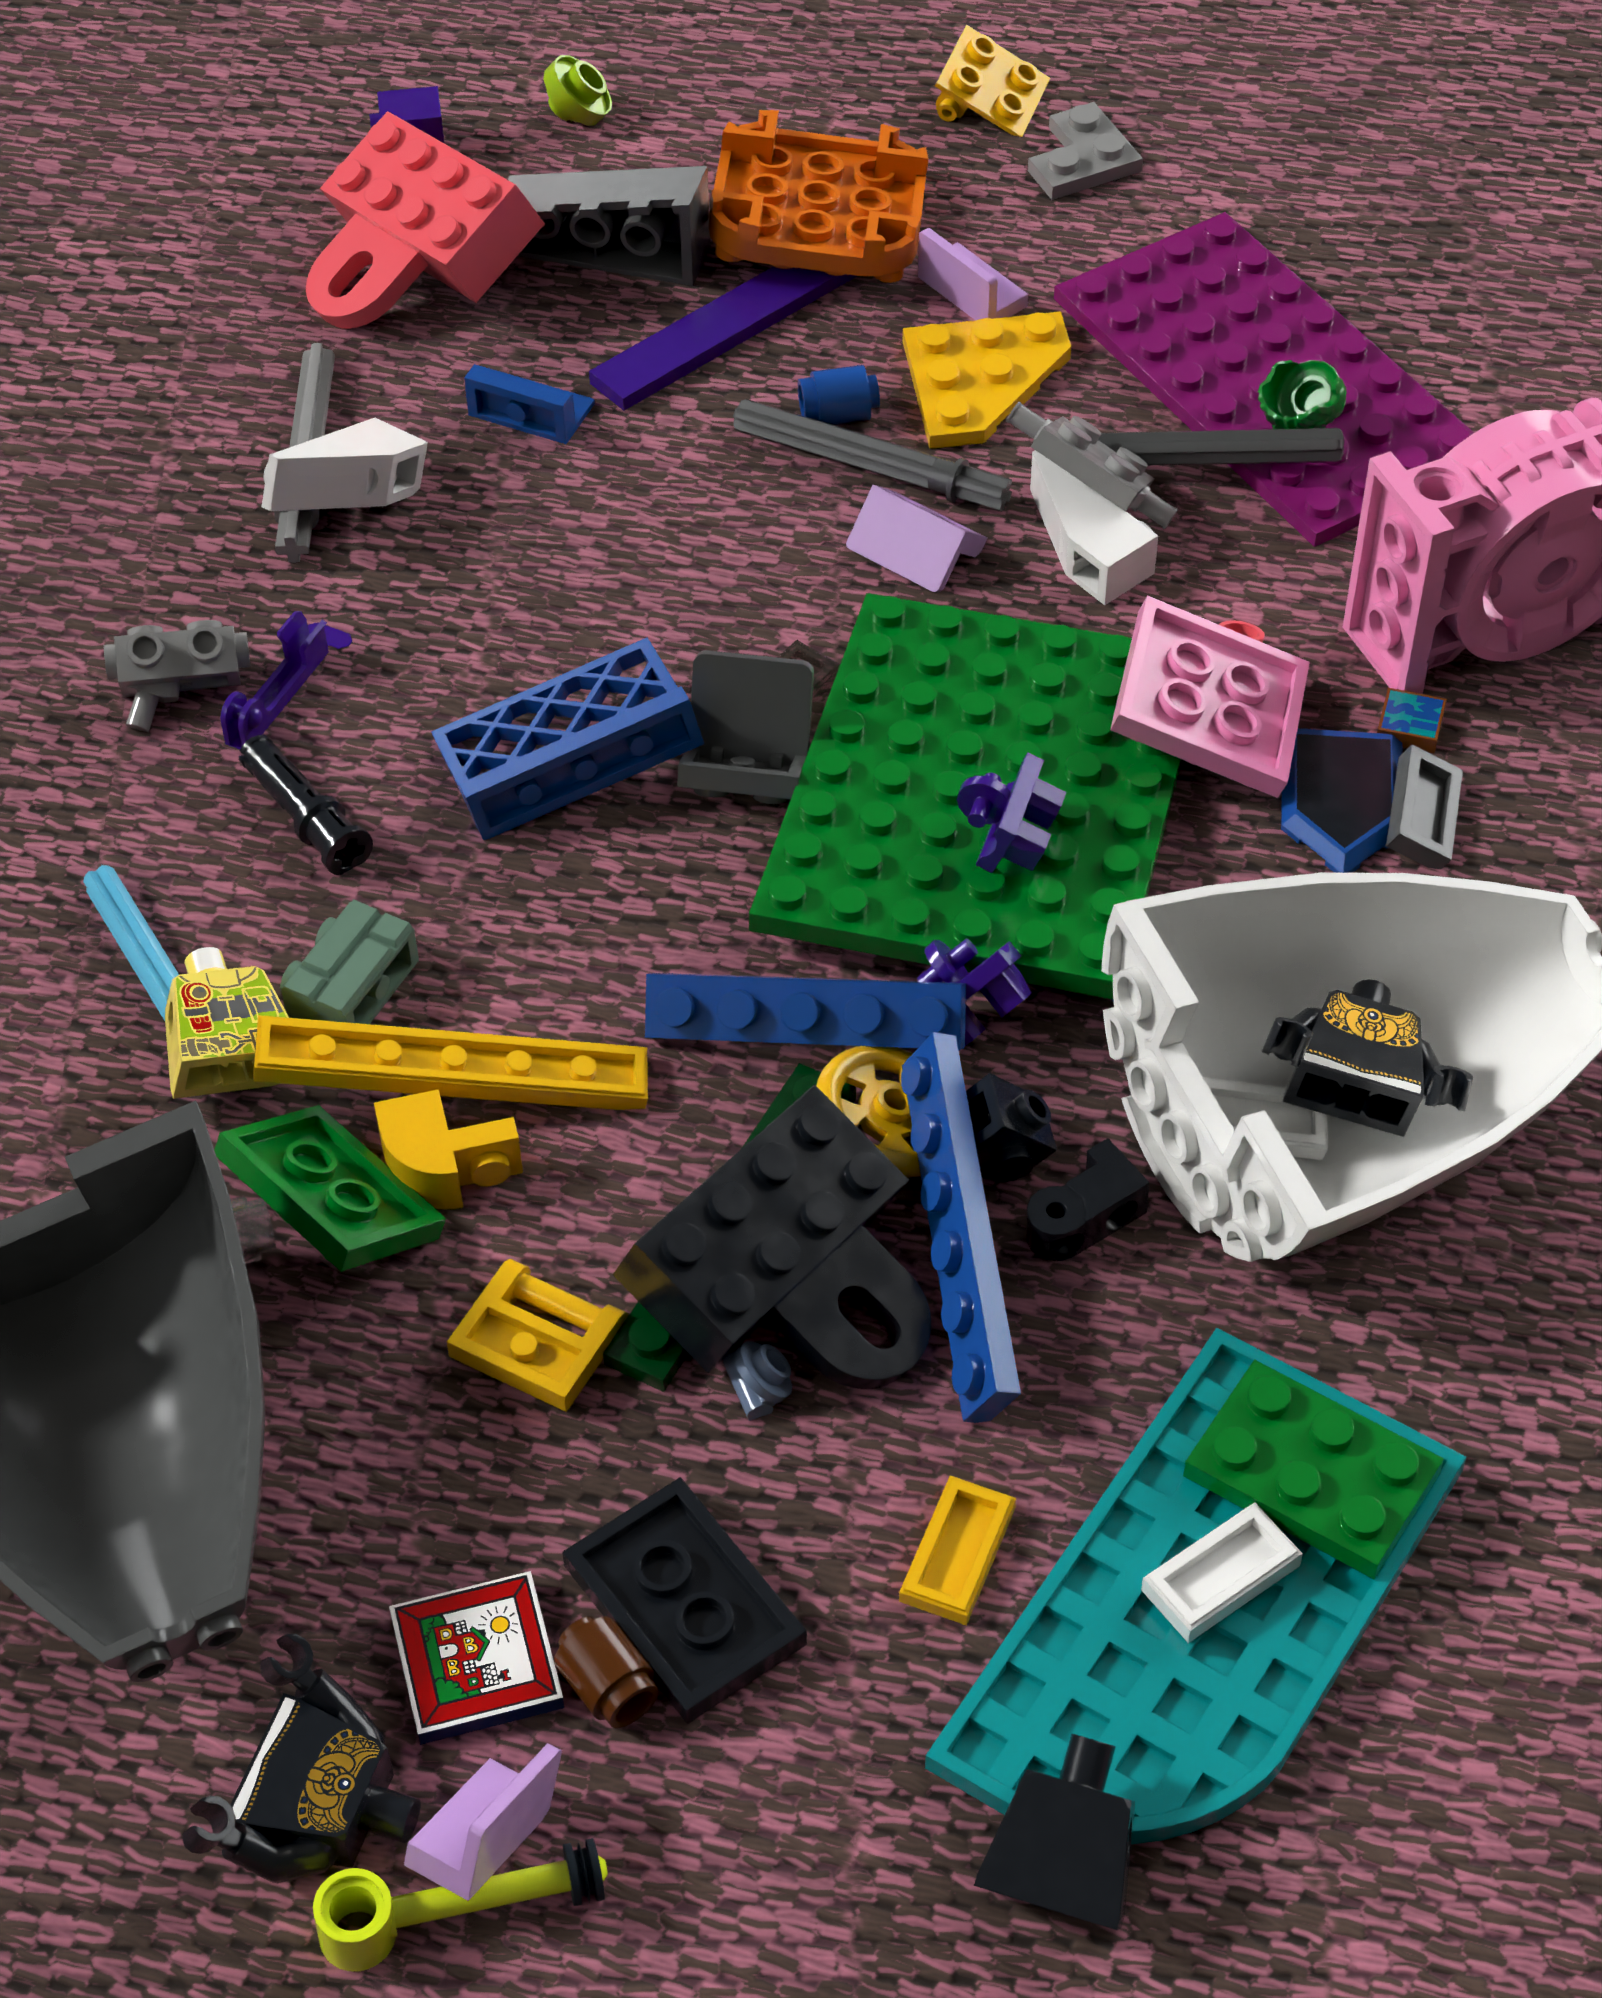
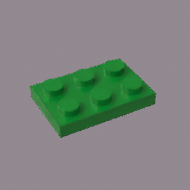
M320 1105L219 1133L214 1149L216 1157L341 1272L440 1238L446 1218L414 1189L399 1180L384 1162Z
M1254 1359L1185 1461L1183 1476L1243 1509L1255 1502L1283 1531L1366 1576L1375 1579L1438 1478L1444 1458Z

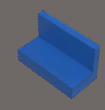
M476 364L472 366L464 377L469 416L563 444L568 443L595 404V399Z

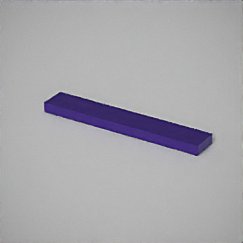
M773 266L589 371L590 384L625 411L857 276L847 274L834 276L817 270L801 268L780 269Z

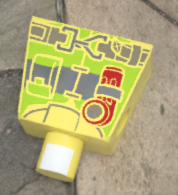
M204 947L191 952L185 959L188 974H180L172 979L165 1008L170 1089L173 1099L281 1084L253 1081L258 1015L289 1018L265 971L256 966L227 969L222 952L214 947Z

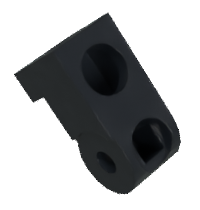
M1109 1138L1087 1150L1086 1171L1066 1182L1064 1186H1048L1038 1190L1030 1198L1027 1205V1244L1037 1256L1049 1261H1064L1078 1255L1147 1213L1149 1181Z

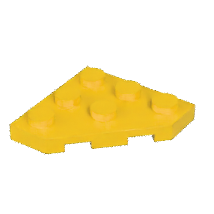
M1061 311L903 328L902 341L929 449L986 442L997 431V425L1011 413L1019 401L1024 405L1040 389V384L1054 370L1059 371L1071 359V343Z

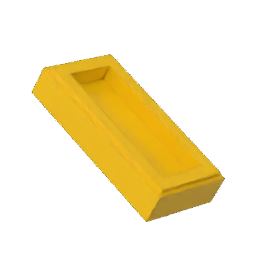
M950 1475L899 1591V1602L967 1626L1015 1511L1016 1498Z

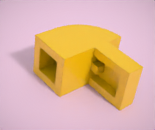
M439 1089L374 1102L386 1165L399 1180L414 1189L436 1209L463 1208L460 1186L473 1183L485 1187L494 1186L504 1182L511 1175L523 1173L519 1136L514 1117L448 1130Z

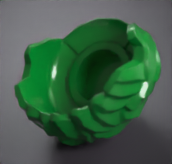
M1288 360L1277 362L1272 366L1266 380L1259 386L1258 400L1261 403L1260 409L1264 412L1266 420L1272 424L1273 429L1325 428L1343 412L1347 389L1335 368L1324 361L1309 360L1298 364Z

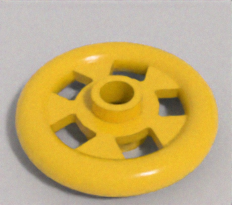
M857 1046L841 1052L824 1067L816 1086L856 1127L860 1124L870 1137L881 1142L879 1146L874 1145L907 1178L921 1176L917 1152L904 1139L911 1135L912 1122L908 1098L901 1086L902 1065L913 1053L898 1047ZM875 1070L899 1075V1083L891 1080H877L875 1078ZM845 1083L863 1090L858 1105L841 1098V1091Z

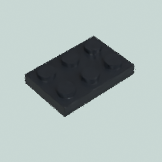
M681 1477L562 1552L564 1567L603 1617L613 1618L653 1669V1681L687 1724L807 1645L806 1629Z

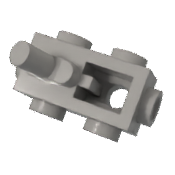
M200 620L187 624V630L163 632V628L160 626L143 625L128 629L127 635L114 636V644L104 645L105 668L108 680L118 679L123 697L135 696L126 726L131 729L149 732L158 702L170 703L178 701L180 691L241 685L239 668L250 667L247 632L235 633L234 626L222 627V623L217 620Z

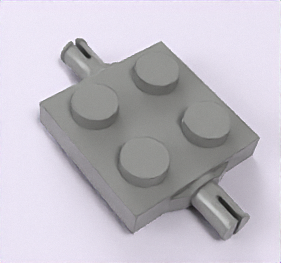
M1020 401L1006 419L1007 423H1011L1034 439L1031 448L1124 511L1129 508L1135 512L1138 510L1161 525L1163 529L1168 526L1177 513V508H1174L1150 491V485L1155 478L1145 472L1148 466L1147 463L1123 447H1120L1115 452L1100 442L1098 439L1101 436V432L1086 420L1078 416H1073L1070 421L1064 416L1055 421L1045 420L1024 406Z

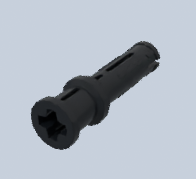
M257 735L251 737L243 744L240 752L244 755L239 756L238 759L241 765L254 775L263 788L292 817L297 837L309 846L314 845L321 853V861L329 872L334 875H342L364 863L369 858L373 849L371 835L366 829L359 825H353L345 817L346 811L338 799L332 796L321 795L294 764L280 752V749L268 736Z

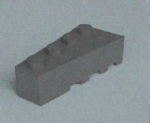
M707 166L509 175L507 179L517 185L545 223L519 253V257L693 286L710 250Z

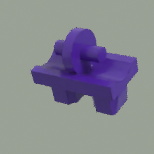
M1027 752L1015 781L1008 783L1007 786L1002 783L1000 776L995 773H986L984 776L976 775L967 778L962 783L957 796V803L963 814L968 817L970 825L981 828L985 824H991L976 866L993 873L1003 857L1033 871L1044 854L1051 834L1022 820V818L1048 830L1062 806L1066 792L1038 779L1044 762L1043 759Z
M936 939L925 947L924 951L931 967L917 977L918 982L942 983L944 981L945 983H966V1000L980 990L1001 1018L1032 993L1021 972L1013 964L1021 957V954L1010 941L969 973L964 964L978 954L976 947L969 939L963 940L952 950L945 943ZM967 1005L965 1046L986 1030Z

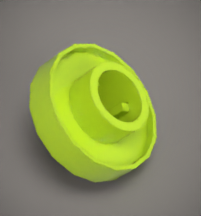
M560 55L544 71L543 80L549 97L548 104L555 115L562 120H571L592 126L602 120L611 110L612 100L606 81L602 74L590 63L570 55Z

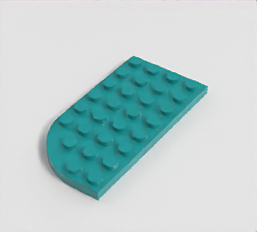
M1216 1328L927 1752L925 1769L1005 1815L1027 1769L1060 1777L1071 1733L1116 1746L1104 1792L1135 1801L1132 1844L1170 1839L1192 1833L1220 1821L1242 1808L1264 1791L1279 1774L1463 1472L1467 1457ZM1254 1359L1444 1458L1438 1478L1375 1579L1366 1576L1280 1529L1303 1553L1300 1566L1189 1643L1141 1591L1143 1577L1244 1510L1183 1476L1185 1461Z

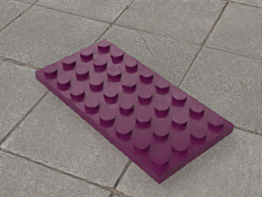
M1226 212L1054 287V300L1192 431L1273 429L1272 424L1266 420L1264 412L1260 409L1261 403L1258 400L1259 386L1266 380L1272 366L1280 361L1292 360L1299 364L1309 360L1324 361L1334 367L1346 386V403L1341 415L1325 428H1339L1343 432L1344 454L1341 461L1327 463L1228 464L1314 547L1359 526L1370 458L1391 451L1404 468L1408 470L1443 458L1456 445L1474 433Z

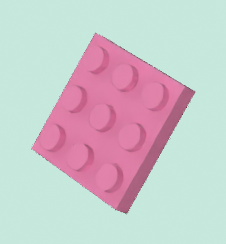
M1147 595L1138 611L1110 730L1278 798L1288 783L1310 662Z

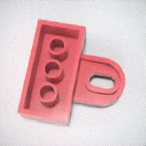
M387 111L320 187V190L347 221V224L313 263L306 282L307 299L321 318L329 324L341 329L357 328L367 325L385 314L424 271L477 303L545 223L516 184ZM372 264L352 290L340 297L342 291L364 267Z

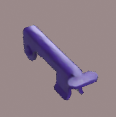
M294 611L277 631V637L282 643L285 659L253 698L247 701L245 694L234 691L224 702L220 721L225 744L241 749L243 744L251 737L262 735L329 653L328 645L337 649L348 647L352 643L350 634L327 626V622L323 619L320 622L308 625L301 611Z

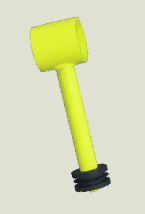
M593 1838L585 1840L586 1848H581L578 1842L577 1850H573L571 1843L563 1844V1861L492 1875L469 1901L442 1886L391 1897L390 1889L375 1873L359 1868L341 1870L328 1877L320 1885L314 1897L313 1914L320 1947L326 1959L335 1967L346 1971H363L378 1965L387 1957L398 1936L396 1928L569 1891L571 1892L574 1906L582 1905L583 1896H586L590 1903V1895L595 1894L596 1901L605 1900L603 1882L608 1875L605 1859L598 1855ZM353 1912H365L374 1917L368 1925L359 1930L349 1931L337 1926L344 1916Z

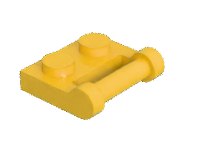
M508 1259L501 1265L447 1340L449 1357L567 1412L603 1360L604 1351L629 1316V1313L610 1304L604 1308L598 1307L531 1276V1270L528 1266L513 1259ZM519 1299L587 1332L581 1337L512 1304Z

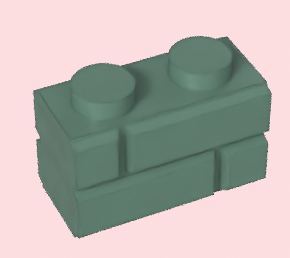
M353 899L337 919L329 917L322 923L316 935L315 946L302 962L298 960L293 961L285 970L280 983V992L289 1018L370 1024L419 961L414 928L407 921L388 913L381 915L378 909Z

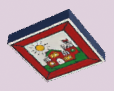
M531 1571L389 1606L420 1745L565 1708Z

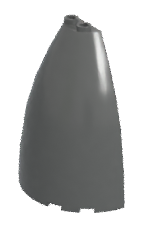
M196 1100L65 1156L73 1179L78 1187L0 1221V1580L32 1610L104 1665L113 1669L127 1670L132 1682H144L157 1678L173 1666V1659L186 1655L200 1647L205 1651L222 1648L241 1636L243 1628L239 1618L246 1607L260 1515L265 1401L259 1320L231 1199L204 1117Z

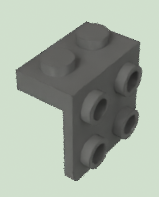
M710 650L699 652L693 661L691 705L704 744L683 754L678 764L677 787L692 788L700 796L713 798L723 797L729 793L753 795L756 801L766 804H781L791 799L795 786H798L801 770L810 745L814 683L813 666L807 661Z

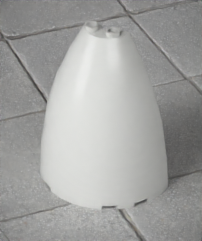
M1321 872L1207 885L1115 904L1108 921L1102 956V972L1107 975L1113 974L1114 1007L1103 1010L1109 1055L1114 1060L1123 1059L1131 1095L1121 1099L1132 1130L1155 1177L1179 1212L1199 1233L1212 1230L1219 1236L1225 1253L1235 1258L1252 1262L1262 1258L1278 1260L1306 1250L1363 1226L1477 1165L1542 1114L1602 1051V956L1600 954L1602 950V933L1598 925L1590 919L1574 895L1489 881L1410 873ZM1368 979L1382 982L1390 989L1391 998L1389 1005L1412 1011L1421 1019V1037L1430 1044L1440 1065L1457 1067L1469 1072L1473 1076L1465 1111H1458L1456 1107L1450 1104L1437 1105L1435 1107L1425 1105V1099H1422L1404 1137L1327 1115L1328 1150L1322 1160L1293 1157L1265 1110L1241 1117L1234 1130L1203 1078L1287 1087L1295 1066L1291 1065L1292 1062L1290 1060H1281L1274 1053L1267 1055L1262 1052L1275 1019L1278 1017L1292 1019L1306 1008L1322 1009L1329 992L1340 990L1352 994L1353 987L1357 982Z

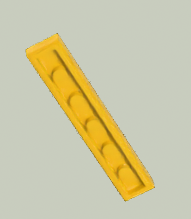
M258 1015L253 1081L408 1094H418L439 1089L440 1096L611 1110L646 1109L648 1101L647 1047Z

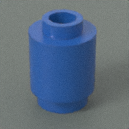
M864 365L811 371L810 377L798 379V400L802 416L835 425L870 420L871 408L880 407L877 377L875 374L867 375Z

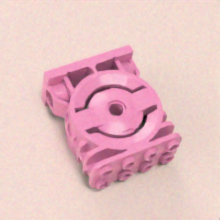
M1592 397L1582 400L1576 404L1573 413L1568 410L1562 412L1533 410L1505 417L1473 433L1456 445L1443 458L1408 470L1404 468L1391 451L1369 459L1343 628L1389 688L1423 694L1427 670L1453 661L1465 648L1475 656L1485 660L1500 662L1516 661L1549 651L1577 636L1594 622L1595 624L1602 623L1601 400Z

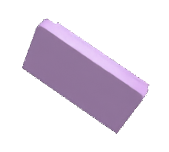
M930 228L919 232L918 277L974 320L1011 317L1027 307L1028 294L960 243L957 242L952 245Z
M872 485L847 539L846 546L848 549L932 592H940L945 588L960 553L976 557L981 553L987 537L898 492Z
M547 1743L520 1773L489 1758L408 1842L404 1866L469 1901L533 1832L549 1811L562 1750Z

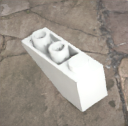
M372 418L269 454L268 463L264 471L265 487L262 508L269 511L376 507L387 506L408 498L420 489L428 442L384 421Z
M1034 450L1032 452L1030 491L1065 575L1102 604L1106 605L1155 574L1158 535L1146 523L1138 521L1128 512Z

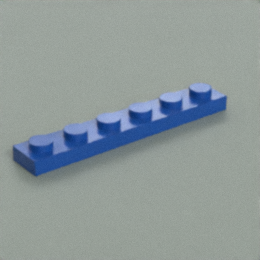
M932 1032L902 1065L901 1086L908 1098L912 1122L911 1144L914 1151L917 1152L922 1180L921 1203L927 1211L932 1238L931 1262L938 1273L943 1302L941 1320L944 1329L948 1332L953 1361V1388L959 1396L963 1422L991 1421L1021 1394L957 1039L956 1035Z

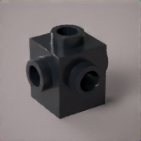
M991 1073L966 1090L980 1171L1002 1182L1016 1181L1029 1174L1035 1166L1057 1151L1050 1126L1051 1112L1046 1102L1036 1092L1024 1090Z

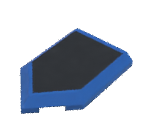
M1298 728L1288 783L1281 792V830L1298 844L1303 842L1325 860V866L1334 873H1353L1360 868L1361 862L1383 847L1387 849L1386 842L1398 758L1403 753L1402 742L1392 734Z

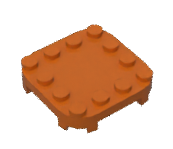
M759 110L758 121L738 127L732 122L727 123L722 133L721 152L714 189L711 190L708 223L710 238L716 244L715 254L718 258L727 262L747 260L755 263L770 264L780 269L801 268L817 270L834 276L845 274L874 276L876 279L888 283L897 282L903 278L904 268L912 264L917 254L929 159L926 147L915 149L899 140L900 128L881 124L879 141L777 128L779 110Z

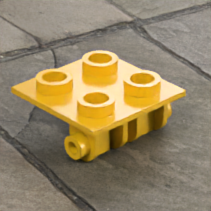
M966 25L935 84V87L942 91L936 100L937 113L942 120L951 122L956 117L961 118L967 108H970L1009 134L1023 137L1050 77L1037 70L1031 63L1021 60L999 46L990 37Z

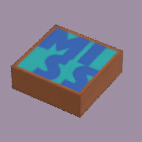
M1388 687L1377 733L1394 735L1402 742L1403 748H1409L1413 744L1429 753L1435 754L1447 699Z

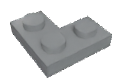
M1095 102L1078 105L1072 109L1050 115L1049 129L1064 147L1028 158V172L1051 200L1142 172L1143 165L1141 155Z

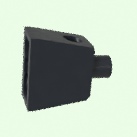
M1071 1733L1059 1778L1027 1769L977 1873L974 1886L1114 1930L1120 1929L1125 1917L1135 1801L1104 1792L1116 1746Z

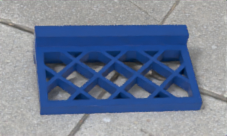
M648 637L431 731L483 840L495 837L704 744L690 699L682 686L677 687ZM643 662L647 664L639 678L620 676L624 670ZM581 689L591 690L584 702L566 700L569 694ZM609 692L628 695L621 707L601 705ZM645 697H653V699L642 703ZM526 713L537 714L529 726L511 724L515 718ZM555 716L573 718L566 731L547 728ZM591 721H599L598 723L588 727ZM473 736L482 737L475 750L452 748L451 746ZM500 740L518 742L511 755L492 752ZM536 745H544V747L534 750ZM481 769H489V771L478 775Z

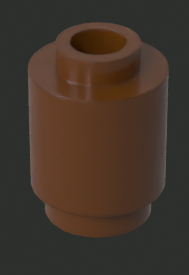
M591 1616L583 1617L572 1623L561 1634L558 1640L559 1648L554 1657V1664L596 1719L607 1720L613 1728H622L638 1720L653 1706L659 1695V1690L653 1683L654 1671L613 1618L608 1616L595 1619Z

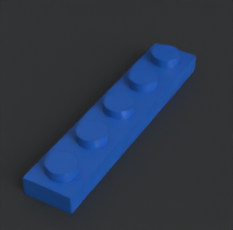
M676 973L646 974L645 1038L919 1048L932 1032L956 1035L958 1050L965 1048L966 983Z

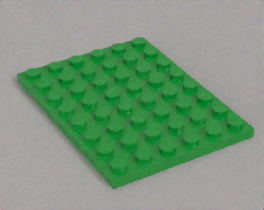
M866 593L803 764L798 786H795L749 911V931L928 965L931 964L924 950L935 939L945 943L951 950L963 940L969 939L976 947L978 954L964 964L967 972H971L1010 941L1021 954V957L1013 964L1021 972L1026 983L1113 999V974L1107 975L1102 972L1103 946L1108 921L1115 904L1148 896L1183 760L1110 730L1132 638L1123 635L1070 628L1065 625H1053L1012 618L1006 615H994L959 609L948 605L900 599L895 596ZM1027 752L1044 760L1038 779L1065 791L1066 795L1055 820L1048 830L1022 818V820L1051 834L1046 850L1033 871L1002 857L993 873L976 866L991 824H985L981 828L970 825L968 817L958 807L957 796L962 783L967 778L976 775L984 776L986 773H995L1000 776L1002 783L1006 786L1008 783L1014 782L1021 763Z

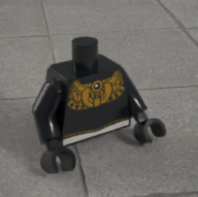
M1371 979L1357 982L1353 987L1352 994L1340 990L1329 992L1322 1009L1306 1008L1292 1019L1276 1018L1262 1049L1263 1053L1267 1055L1274 1053L1279 1059L1290 1060L1292 1062L1291 1065L1295 1066L1282 1102L1402 1137L1405 1136L1422 1099H1425V1105L1435 1107L1437 1105L1450 1104L1456 1107L1458 1111H1465L1473 1076L1460 1068L1440 1065L1430 1044L1421 1037V1019L1412 1011L1389 1005L1391 998L1390 989L1384 983Z
M286 1634L276 1640L279 1647L291 1655L293 1660L292 1671L284 1669L272 1657L265 1658L260 1664L261 1675L266 1682L275 1686H284L292 1683L297 1688L295 1696L283 1693L231 1804L221 1797L211 1795L202 1798L190 1808L195 1816H201L208 1820L213 1833H209L198 1826H191L182 1834L184 1846L190 1852L203 1854L209 1852L215 1846H219L222 1848V1855L226 1860L272 1883H282L325 1873L333 1865L352 1868L368 1832L401 1843L408 1842L415 1830L421 1808L419 1798L388 1789L394 1773L388 1748L385 1746L384 1735L358 1702L323 1669H316L314 1671L310 1669L313 1662V1651L306 1639L297 1634Z

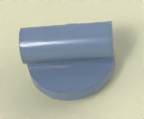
M746 1341L736 1351L729 1353L723 1360L724 1367L749 1421L772 1413L773 1406L776 1403L782 1402L792 1392L790 1365L784 1355L772 1345H761L754 1341Z

